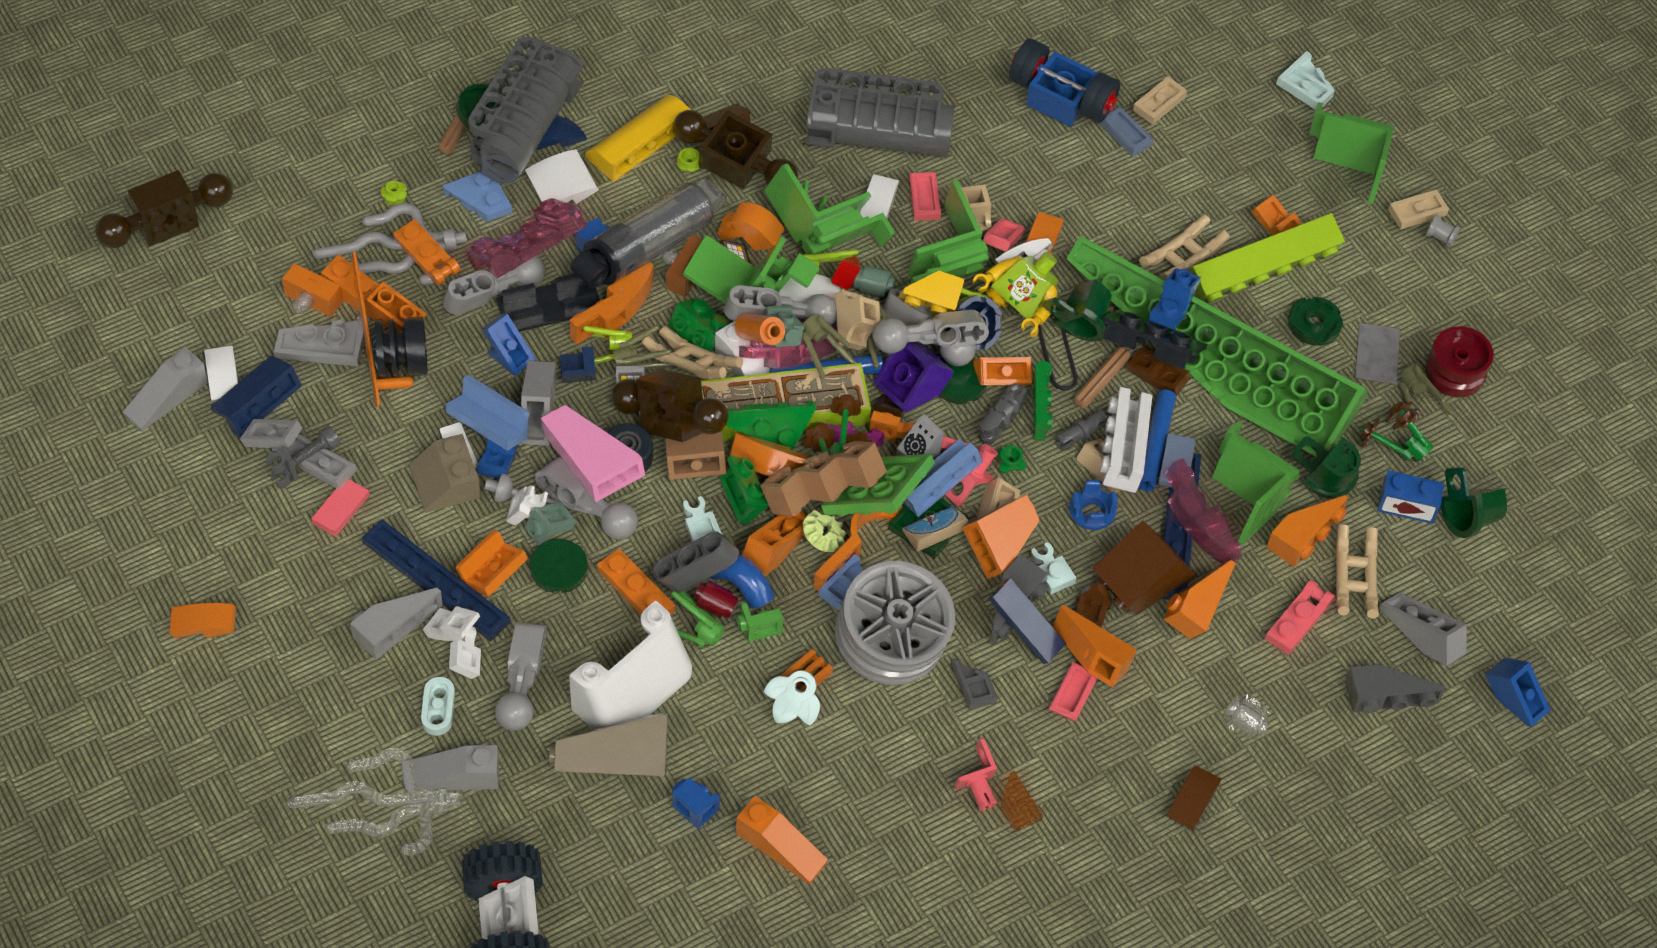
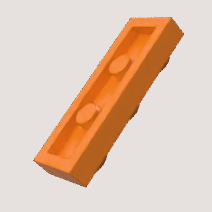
M620 548L597 564V571L640 615L655 600L666 608L670 615L676 611V605Z

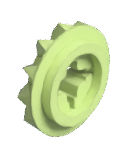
M814 510L804 519V534L815 548L824 552H834L845 543L844 537L846 532L841 529L843 523L837 522L835 515L829 516L825 515L823 510L820 512ZM823 526H826L828 533L823 536Z

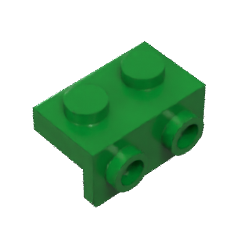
M694 298L677 304L668 325L687 342L712 352L715 346V333L729 325L725 317L711 309L706 301Z
M731 455L727 459L731 468L720 477V481L738 522L747 525L765 510L769 504L756 476L753 463L749 459Z

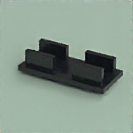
M575 273L556 277L555 283L535 288L534 283L502 290V296L496 297L500 314H508L519 332L570 320L577 313L584 312L600 301L596 287L590 289Z
M1117 310L1102 317V321L1108 324L1104 339L1132 350L1136 348L1137 343L1144 345L1146 340L1157 344L1153 358L1181 369H1185L1187 363L1195 364L1197 354L1207 349L1208 344L1193 339L1189 334L1167 329L1163 325L1144 320L1135 313Z

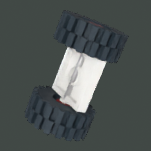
M499 841L492 842L491 846L486 844L480 845L479 850L473 848L469 851L470 854H465L463 856L464 860H462L464 892L467 894V897L470 899L475 898V901L479 902L482 938L477 940V944L473 943L471 948H549L547 938H543V935L538 932L535 894L538 892V888L542 887L543 882L539 850L534 849V846L531 844L525 846V842L519 841L517 844H513V841H506L505 844H499Z

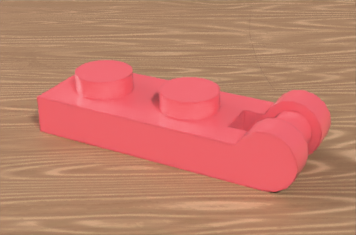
M1310 580L1299 596L1268 631L1265 640L1290 655L1330 607L1336 596L1329 591L1324 592L1318 588L1319 584ZM1311 597L1319 602L1316 606L1308 601Z

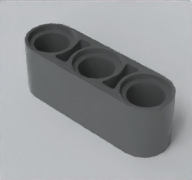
M713 531L658 560L653 568V576L672 592L679 593L733 565L739 556V550L721 533Z

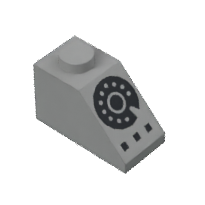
M923 414L897 447L896 456L931 454L933 460H935L941 454L943 431Z

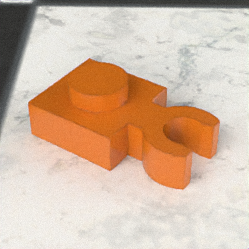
M873 411L869 433L876 428L885 433L884 439L896 442L897 438L903 440L915 423L900 422L901 417L894 416L888 412Z

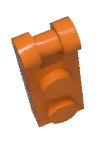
M416 219L393 233L394 240L437 286L444 283L445 278L450 274L454 276L461 271L457 261L442 249Z

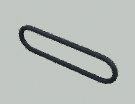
M1039 324L1038 334L1042 350L1044 353L1045 361H1048L1050 363L1041 326ZM1061 329L1074 381L1070 386H1061L1056 383L1053 371L1051 372L1050 380L1057 389L1070 390L1076 386L1078 377L1066 332Z

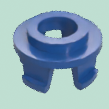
M1088 480L1085 482L1083 490L1073 493L1069 506L1070 515L1075 523L1085 529L1100 530L1106 528L1115 519L1118 498L1116 492L1108 494L1101 490L1100 480ZM1094 504L1100 507L1102 513H1090L1087 517L1082 513V509L1086 505Z

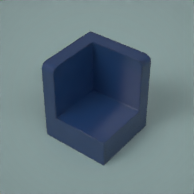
M593 346L582 347V353L560 355L562 383L594 381L596 379Z

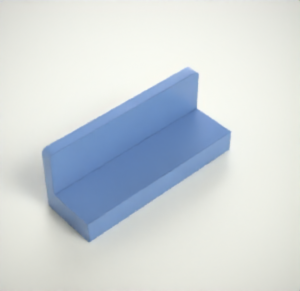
M470 375L463 378L462 395L446 403V413L507 451L527 440L528 411Z
M957 440L938 456L926 477L919 482L913 493L903 502L917 517L982 463L978 449L971 442L966 445L962 440Z

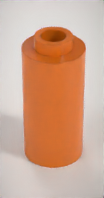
M746 312L739 315L736 319L735 332L743 340L776 345L784 338L785 326L777 317Z

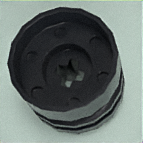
M423 316L404 318L402 331H397L394 319H389V332H384L382 319L375 320L372 335V351L374 364L380 379L387 378V365H392L394 378L399 375L400 364H406L409 376L428 375Z

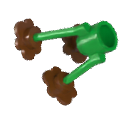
M850 394L834 397L830 410L842 416L839 442L834 444V429L828 428L824 422H819L814 428L810 427L806 430L807 436L804 438V445L807 448H813L816 452L822 451L823 453L828 451L830 456L843 451V445L853 441L874 442L868 439L867 434L863 431H858L855 435H847L848 417L860 415L861 401L855 400L854 396Z

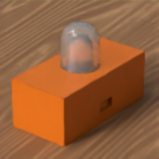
M295 263L282 278L284 293L286 296L294 299L292 309L298 314L305 313L311 307L332 317L343 303L341 285Z

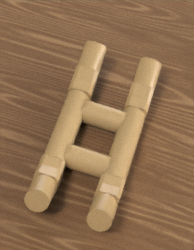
M1202 214L1184 232L1161 248L1141 257L1139 263L1141 266L1146 267L1159 264L1164 258L1168 260L1174 267L1159 275V278L1165 281L1175 268L1189 270L1206 258L1214 255L1230 238V235L1225 230H1222L1202 248L1193 240L1211 221L1207 215ZM1182 245L1193 253L1185 261L1174 252Z
M664 326L659 331V335L676 351L656 359L691 372L701 379L713 380L715 378H724L727 369L743 366V359L740 356L717 355L687 342V340L682 339L667 326ZM650 336L642 341V345L650 352L666 350ZM691 355L698 358V360L693 362L686 359V357Z
M1338 525L1336 540V605L1340 615L1344 616L1350 612L1349 591L1365 593L1364 603L1369 618L1373 619L1379 615L1376 571L1377 528L1369 527L1366 529L1364 557L1348 555L1349 525ZM1348 567L1365 568V581L1348 580Z

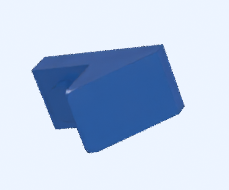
M501 314L482 329L493 346L487 351L488 354L512 375H517L525 369L528 361L536 360L508 314Z

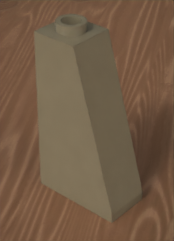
M668 713L650 715L558 738L556 745H550L549 763L555 764L554 771L665 776Z

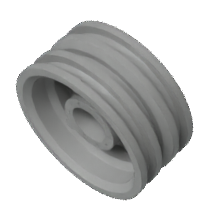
M905 561L877 563L858 574L846 592L835 622L837 646L849 666L858 674L871 681L885 685H902L914 682L924 677L935 667L949 642L955 625L954 604L944 584L927 569ZM903 593L908 594L911 597L908 598L907 601L903 600ZM868 620L871 624L868 628H865L861 621ZM911 640L917 641L919 647L911 648ZM880 645L890 650H883Z

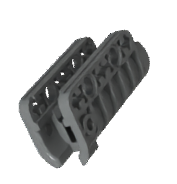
M523 37L516 42L468 119L469 130L475 135L471 141L470 155L473 161L482 164L483 175L496 182L507 184L513 183L519 178L565 101L572 103L584 83L576 80L584 65L576 55L566 49L532 37ZM528 47H531L532 49H529V50L526 52L525 58H524V57H523V49H528ZM513 65L521 66L516 72L509 69ZM507 77L510 78L509 83L502 90V94H499L500 86L505 85V83L507 82ZM496 102L492 109L486 107L487 103ZM484 115H486L485 121L480 126H477L476 123H481Z
M822 68L814 76L807 120L809 130L806 145L835 148V143H844L948 157L955 106L942 104L943 88L940 84L933 81ZM824 78L829 79L828 83L823 82ZM854 82L858 83L859 86L850 88L846 86V83ZM876 85L882 86L881 90H877ZM908 89L911 90V93L908 95L900 94L898 90ZM934 92V95L930 97L928 96V93Z

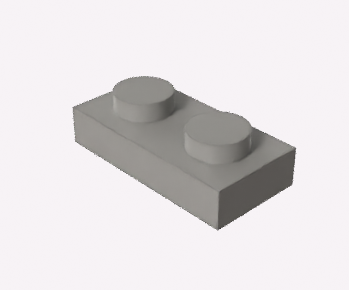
M253 419L240 440L245 447L281 448L283 446L284 449H289L303 428L298 420Z

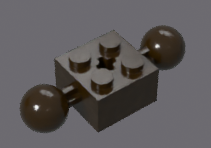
M695 110L682 111L674 119L673 132L678 140L686 144L703 142L699 148L698 165L742 189L746 188L756 172L764 175L768 186L784 164L790 166L798 179V170L790 160L779 158L770 161L766 159L771 152L772 133L726 110L713 130L707 127L705 118Z
M177 170L127 190L133 215L126 218L116 213L104 215L96 224V237L102 245L108 248H119L129 241L131 232L139 229L148 247L162 243L169 238L187 233L199 227L195 206L203 203L214 208L226 205L233 195L232 183L221 173H210L200 180L198 189L191 191L180 171Z
M659 369L637 379L628 378L621 380L612 391V402L615 408L624 414L640 412L642 427L652 435L684 442L702 433L709 435L719 433L728 423L729 413L727 407L716 398L703 399L701 378Z

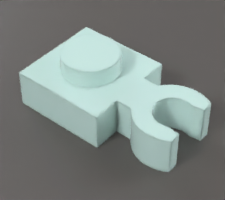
M698 497L697 508L690 507L687 500L683 502L684 514L689 517L685 519V526L692 542L713 531L721 533L713 511L705 513V500L703 497Z
M1050 543L1044 544L1043 550L1046 553L1045 555H1040L1035 548L1031 550V560L1049 573L1046 585L1050 595L1076 583V576L1063 556L1056 559L1053 557L1054 550Z

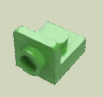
M747 603L740 604V615L736 616L740 632L746 633L749 642L783 633V616L780 608L763 610L751 616Z

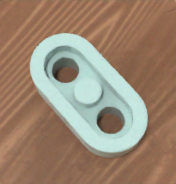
M445 677L432 678L426 683L424 688L421 721L423 729L430 735L438 736L445 734L452 726L455 690L453 683ZM439 693H442V694L445 695V696L442 697V698H436V697H435V696H436L437 694H439ZM435 720L442 721L440 724L437 725L432 723Z

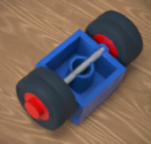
M1032 38L1026 39L1019 50L1016 51L1009 71V79L1012 82L1028 88L1026 105L1070 127L1074 125L1080 115L1096 123L1103 122L1117 103L1120 81L1105 73H1099L1055 51L1048 59L1050 49L1047 45L1039 43Z

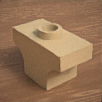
M986 184L961 187L983 233L982 237H984L992 227L991 202Z
M841 290L835 293L838 333L850 343L848 348L855 350L864 349L867 347L869 335L881 321L879 301Z

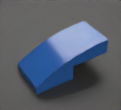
M487 439V448L478 464L477 474L500 479L502 474L507 475L519 444L507 451Z

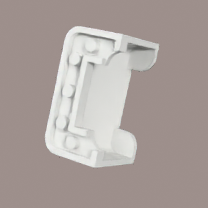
M656 600L641 615V625L649 636L608 671L596 662H587L569 675L571 710L592 729L649 716L691 677L692 664L671 615Z

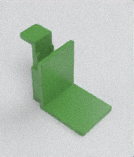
M1318 102L1309 135L1319 137L1313 159L1374 174L1368 200L1369 204H1373L1386 163L1394 126L1346 113L1345 116L1322 112L1323 103Z
M788 164L780 167L765 188L767 197L796 244L803 242L802 248L806 254L814 255L869 232H872L879 245L883 246L895 234L884 213L871 218L868 216L863 218L859 211L870 199L871 195L869 192L817 212Z
M958 180L951 181L944 204L958 236L915 250L908 273L909 278H912L910 285L937 271L960 278L985 271L982 262L989 260L987 255L988 248L985 242L981 240L983 233Z
M706 235L682 275L726 304L731 289L739 285L771 288L779 292L791 278L803 287L808 288L819 270V266L800 253L793 261L787 260L783 256H780L779 259L776 258L786 241L784 237H781L759 265L754 267Z
M1238 421L1225 434L1218 450L1222 455L1212 478L1254 505L1238 540L1243 545L1275 515L1278 508L1285 504L1291 494L1290 485L1300 476V471L1257 442L1252 444L1240 436L1239 433L1243 424Z

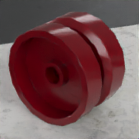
M1456 326L1441 331L1433 343L1426 363L1425 372L1429 381L1438 391L1452 397H1469L1478 392L1483 386L1493 362L1494 351L1491 342L1484 334L1469 327Z

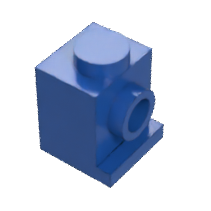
M689 777L687 780H680L672 790V807L694 827L699 829L720 810V796L717 793L711 796L710 791L702 783L697 784Z

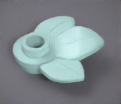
M799 670L792 673L789 677L777 676L769 681L764 689V693L775 699L772 712L776 723H786L797 716L807 725H811L816 720L820 710V702L814 694L816 680L811 673ZM803 681L807 686L806 690H798L796 683Z

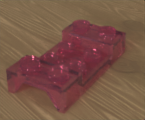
M554 198L544 200L540 203V207L532 211L536 221L533 220L523 224L521 230L514 234H506L499 241L489 237H481L475 240L473 246L465 250L473 269L476 270L486 264L494 277L498 279L585 228L587 225L580 208Z

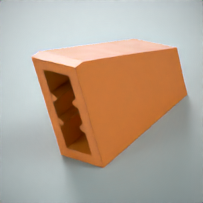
M1028 495L1014 499L962 527L987 579L1000 575L1007 570L1040 521Z

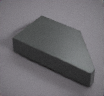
M957 659L951 660L950 666L969 711L997 703L998 697L988 673L977 668L974 670L965 666Z

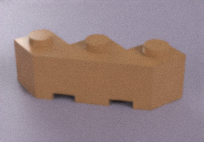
M853 441L843 445L844 450L829 456L828 451L807 458L805 459L806 465L791 470L790 465L778 469L760 485L772 513L788 517L795 516L802 511V507L810 500L832 502L838 499L840 493L848 486L863 488L874 486L878 479L887 472L875 442Z

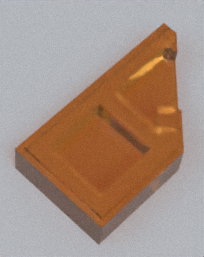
M1010 772L1000 809L1014 831L1018 832L1041 821L1043 814L1016 772Z

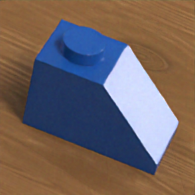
M1503 658L1485 674L1496 699L1527 726L1532 727L1551 710L1530 662Z

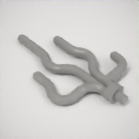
M408 203L394 205L383 213L366 216L362 220L364 226L370 227L390 222L400 214H408L412 220H417L444 251L457 250L456 244L467 242L465 231L454 233L453 228L442 230L441 232L428 231L424 226L420 210ZM369 232L361 235L353 242L315 249L313 257L315 259H324L337 256L338 254L353 253V251L361 250L370 243H379L392 250L403 249L388 235L380 232ZM407 254L398 263L383 260L358 264V269L364 274L376 271L397 274L407 271L415 262ZM426 274L421 275L419 278L422 285L434 283Z

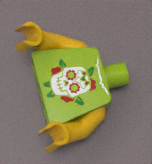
M1044 252L1038 260L1032 256L1024 258L1015 256L999 262L986 271V275L977 274L973 278L972 284L978 280H983L986 285L978 290V292L983 293L988 289L989 282H993L991 287L1026 318L1021 325L1022 332L1025 331L1026 327L1034 326L1035 328L1031 331L1030 337H1036L1039 332L1038 325H1042L1051 315L1042 306L1043 302L1054 297L1057 298L1058 291L1056 286L1058 279L1049 272L1057 263V260L1048 252Z

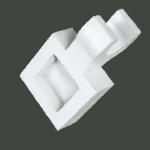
M534 486L522 488L511 499L506 522L517 526L525 518L528 519L534 507H543L546 504L548 493L534 494Z
M473 626L464 638L450 643L449 669L470 679L480 675L481 649L474 646L476 628Z

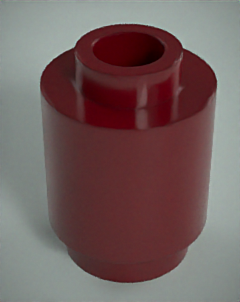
M710 580L707 581L706 585L700 583L693 599L698 600L696 607L719 618L723 616L727 619L731 616L739 599L733 595L732 591Z

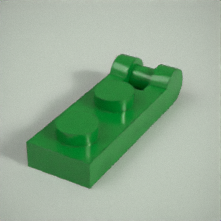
M1039 361L1036 364L1033 378V439L1036 441H1045L1046 431L1052 430V413H1047V407H1051L1052 390H1047L1052 372V365L1048 361Z

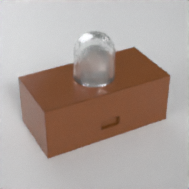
M692 234L680 253L671 249H667L662 253V262L670 266L666 272L667 290L683 297L687 296L695 283L684 277L682 273L697 250L702 238Z

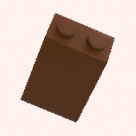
M1143 520L1092 567L1099 575L1095 580L1101 583L1107 591L1111 589L1117 595L1113 599L1124 612L1130 609L1136 615L1196 576L1168 543Z

